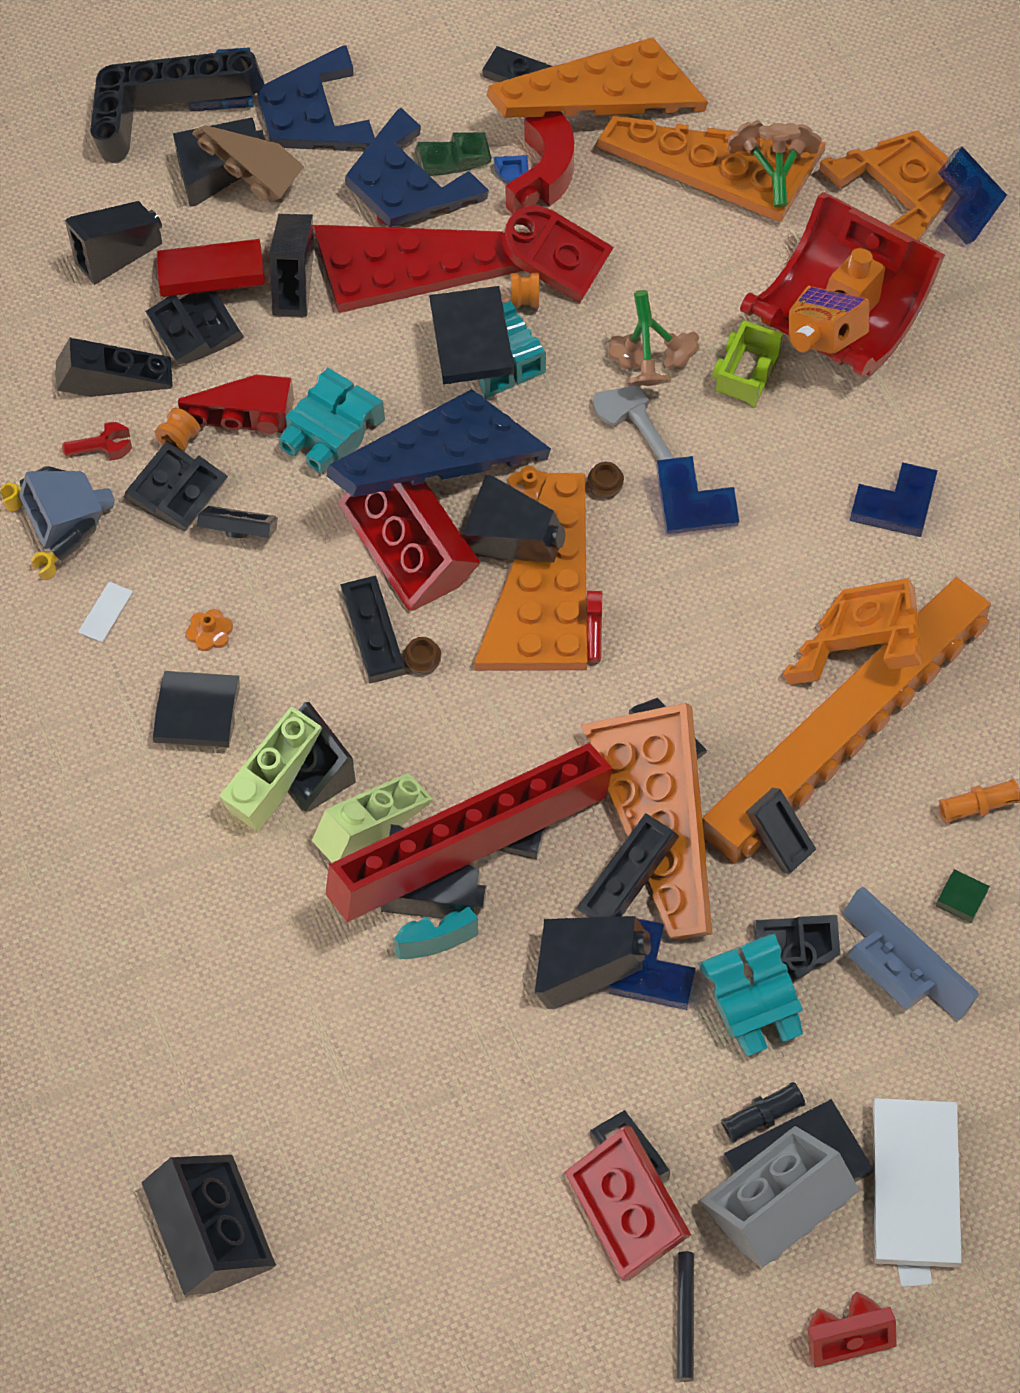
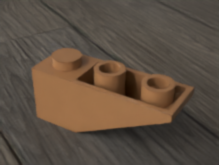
M207 125L195 129L192 133L199 139L197 143L204 151L211 155L216 154L225 162L224 167L230 174L237 178L242 177L251 185L250 190L252 193L264 201L268 200L271 202L281 198L304 168L297 159L278 143Z

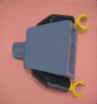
M44 466L37 471L26 472L25 477L19 481L20 484L18 486L11 482L3 484L0 494L4 498L3 504L8 511H16L24 505L44 549H51V552L48 554L45 552L36 553L31 561L34 569H38L41 565L48 563L46 567L39 571V576L43 580H49L56 574L57 567L55 562L58 559L61 561L65 560L95 533L102 511L113 509L114 497L109 488L93 490L86 474L81 471H65L51 466Z

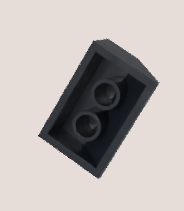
M232 1154L170 1157L141 1182L184 1296L216 1293L269 1271L276 1266Z

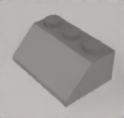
M794 1126L702 1198L700 1202L739 1251L763 1268L768 1263L778 1259L783 1251L802 1236L809 1234L818 1223L833 1211L842 1208L848 1199L859 1192V1189L838 1151Z

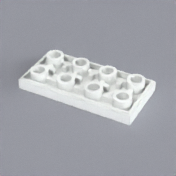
M874 1098L875 1263L960 1268L961 1227L957 1102Z

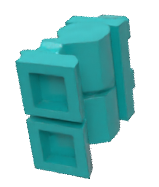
M511 301L504 303L503 309L514 364V375L480 379L479 385L485 399L514 387V379L517 385L546 373V351L539 339L532 336L531 329H527L521 316L515 312V307Z
M327 367L323 373L319 374L318 383L314 387L309 388L308 396L301 399L294 410H291L285 416L287 428L279 438L280 447L291 456H296L304 446L309 448L311 451L306 455V462L312 469L321 474L330 464L354 452L360 446L366 430V421L373 426L380 425L385 421L383 400L358 385L354 387L353 382Z
M775 933L698 962L705 978L714 982V1001L726 1025L729 1037L737 1039L746 1056L768 1048L760 1029L768 1024L774 1023L781 1042L803 1035L798 1012L803 1011L799 999H797L794 985L787 972V965L782 963L780 957L781 948ZM744 964L749 965L751 968V985L749 979L744 975Z

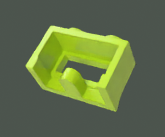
M743 320L738 332L732 331L725 348V352L728 353L725 359L719 358L715 365L712 378L717 380L716 392L745 401L753 408H756L781 354L783 333ZM745 351L761 355L749 380L734 375Z

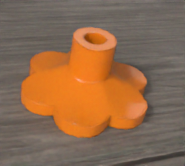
M525 466L520 472L512 473L508 478V483L511 487L538 501L548 473L537 471L533 466Z
M210 609L206 613L197 612L190 619L191 625L186 630V637L189 641L195 642L197 648L201 651H209L213 647L222 648L229 641L228 634L232 632L233 624L230 619L223 617L222 612L218 609Z

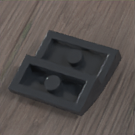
M215 291L187 294L181 299L177 295L169 296L145 311L177 364L206 357L244 338Z
M167 440L128 487L123 498L159 520L186 531L227 480L228 475L199 455L196 459H193Z
M164 671L155 715L153 743L229 748L235 725L234 711L240 690V677L238 675Z

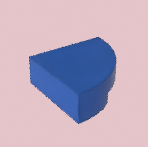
M527 155L493 157L495 172L506 184L529 171Z

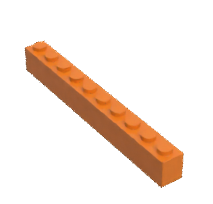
M956 576L917 613L922 655L921 665L889 669L883 660L888 644L883 645L702 817L704 838L734 864L742 856L750 857L754 854L763 840L746 814V811L772 787L781 789L792 808L796 804L799 807L803 806L812 797L815 791L814 787L821 780L827 782L837 773L840 768V762L847 755L854 757L862 749L866 742L865 738L872 731L880 732L887 725L891 718L890 714L897 707L905 708L912 701L916 694L915 690L922 683L930 684L940 672V666L947 659L950 661L955 660L963 651L965 642L971 636L977 638L984 632L990 622L987 616L991 603Z

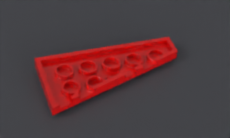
M313 225L315 238L338 313L524 271L507 256L502 244L503 231ZM517 232L522 236L531 235L530 232Z

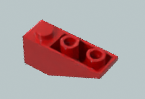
M255 374L178 399V407L192 415L200 427L215 426L224 427L229 430H256L266 434L283 433L287 428L285 416L292 410L294 402L292 378Z

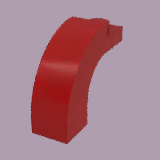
M547 111L544 117L524 118V141L542 159L532 169L505 185L506 208L512 214L520 208L535 205L539 199H542L550 207L562 197L571 183L574 173L575 141L571 125L561 111Z

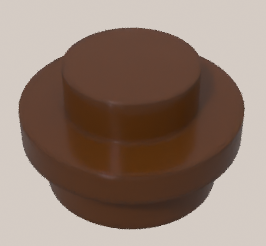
M600 462L588 474V486L598 496H614L623 488L624 475L619 467L612 462Z
M417 637L406 646L404 662L415 673H429L435 670L441 662L440 647L428 637Z

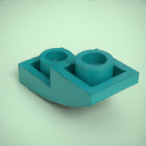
M467 907L459 913L454 911L446 915L440 921L438 927H435L427 916L418 922L411 921L405 924L398 931L397 936L394 937L395 953L399 959H413L452 949L479 934L478 918L470 907Z

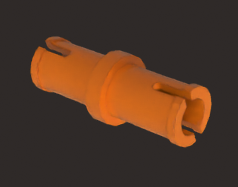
M1014 778L982 788L980 785L971 787V792L947 799H940V813L945 823L978 814L979 817L989 814V810L1013 803H1020V790Z

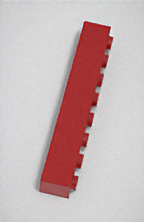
M589 742L330 863L328 866L325 895L343 918L349 922L605 799L613 768Z

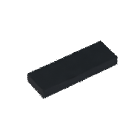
M377 576L340 584L369 684L406 675L403 659Z
M645 813L576 909L586 917L623 916L679 838L678 834Z

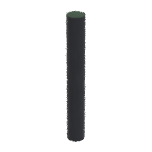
M689 1251L678 1252L677 1381L681 1382L694 1381V1253Z

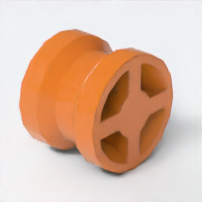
M511 273V302L515 308H519L521 305L539 308V273H531L529 277H521L518 273Z
M172 408L167 415V422L160 424L156 428L155 436L162 445L168 440L184 452L189 446L188 440L195 438L201 429L196 419L188 412L179 408Z

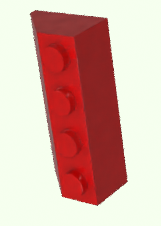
M409 481L393 484L392 490L352 497L346 492L337 502L408 611H414L458 589L480 564V561L426 482L418 485H412Z

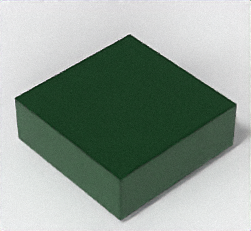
M954 869L937 900L936 906L972 923L990 886Z

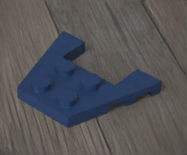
M347 45L340 46L264 84L263 88L257 92V98L270 142L278 143L283 148L314 149L315 145L334 146V149L338 151H347L348 147H364L365 151L375 137L370 120L340 126L334 125L322 82L354 76L353 64Z
M399 108L348 171L345 176V185L389 227L428 217L431 211L447 208L450 211L461 208V203L475 200L476 203L488 199L489 190L469 171L441 187L400 148L418 137L421 132V125L403 108Z

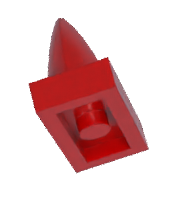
M856 1291L851 1299L847 1318L839 1319L834 1314L818 1308L813 1314L808 1327L809 1355L814 1367L897 1347L896 1319L891 1307L881 1308L874 1300Z

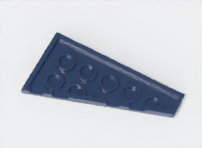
M471 389L329 465L326 476L352 497L392 490L393 484L409 481L412 485L424 484L428 477L439 476L441 480L489 471L491 465L507 463L509 467L521 465L523 459L532 457L536 461L548 460L551 448L511 419L509 415L488 402L482 395Z

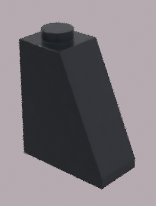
M253 117L211 125V127L265 140L263 130L256 131ZM195 129L173 133L177 159L190 207L197 206L240 179L225 169V162L216 154L211 155L198 145L199 139L192 134Z
M140 201L71 216L65 220L75 264L94 285L163 244L160 232L162 228L160 218L153 210L148 211Z
M278 213L269 252L272 315H308L314 253L313 214Z
M485 475L462 534L474 554L482 557L554 563L559 548H562L565 542V529L559 522L554 510L494 476Z
M391 824L389 836L405 828ZM468 864L382 905L381 912L443 919L451 912L457 911L459 913L465 908L470 907L476 915L477 908L484 909L487 886L480 885L479 870Z
M636 916L544 919L535 994L547 1009H556L642 971L645 955H648L651 949L649 932L644 929Z

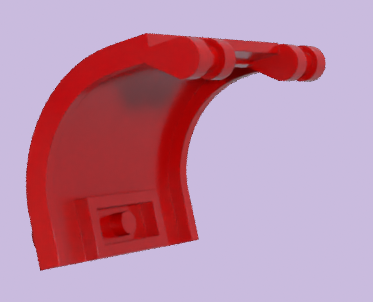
M822 192L816 199L803 236L785 268L776 280L757 296L749 292L741 303L740 311L749 316L754 314L760 317L763 324L774 327L789 336L790 309L806 287L811 286L826 290L830 277L851 255L852 251L858 248L866 249L871 252L873 260L883 264L885 267L879 302L869 312V332L837 353L818 352L831 358L832 361L839 365L845 363L853 367L852 371L862 377L865 375L870 376L889 359L910 330L931 291L945 254L830 194Z

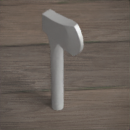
M629 386L595 393L593 407L596 415L611 426H616L626 418L631 419L641 431L682 496L690 494L694 487L649 419L646 412L649 400L641 387Z

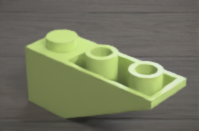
M291 706L219 795L227 810L258 832L282 803L319 736L322 727Z
M409 773L327 808L311 841L331 862L337 861L389 836L391 824L402 826L429 805L433 798Z

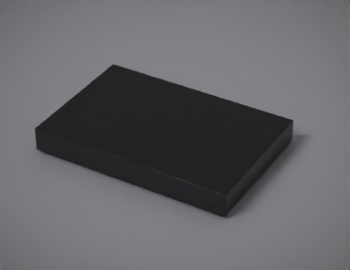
M499 286L429 295L443 385L514 375V364Z
M832 1099L725 1152L723 1156L730 1171L734 1174L796 1126L838 1151L855 1182L871 1175L874 1170Z

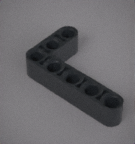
M236 50L105 66L98 72L96 77L90 128L91 136L101 157L108 162H116L125 158L128 154L134 108L256 94L264 85V78L257 59L251 51Z

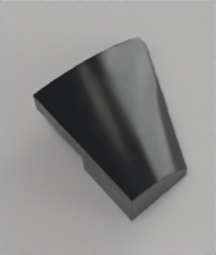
M837 915L801 916L753 921L754 940L775 933L781 948L780 957L782 963L787 965V972L792 982L840 955Z

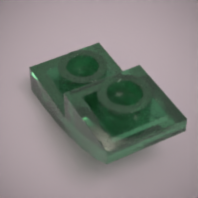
M453 132L450 142H417L415 148L418 165L429 176L468 171L486 165L492 159L485 132Z

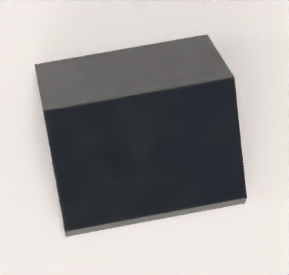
M304 702L298 711L319 724L322 730L289 790L305 811H311L356 783L353 757L312 704Z

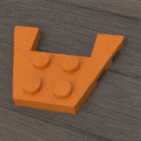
M918 130L880 141L877 147L861 151L859 148L848 151L847 156L839 159L825 158L820 161L819 171L839 189L867 171L910 210L892 222L890 226L918 241L921 240L957 189L964 175L963 169Z
M905 578L843 589L818 623L821 627L820 632L815 639L805 641L799 650L802 657L795 667L789 664L783 675L789 685L819 681L829 652L844 649L854 650L859 647L875 644H888L883 660L889 669L921 665L922 655L916 593L910 579Z

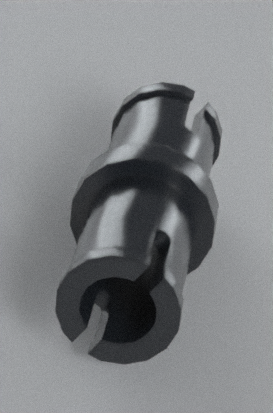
M791 1082L789 1085L764 1098L757 1096L752 1099L751 1105L727 1118H722L721 1123L731 1142L735 1143L740 1138L763 1126L766 1129L774 1126V1120L799 1107L805 1106V1099L796 1083Z

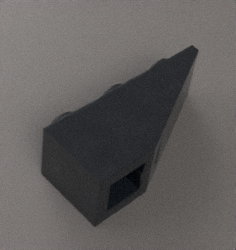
M69 337L55 362L57 391L95 397L171 389L173 386L171 357Z

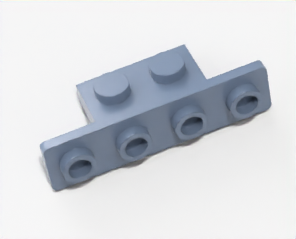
M865 887L859 888L843 911V915L866 938L854 945L848 956L905 1010H908L920 1000L930 995L954 1019L958 1021L962 1019L978 998V991Z

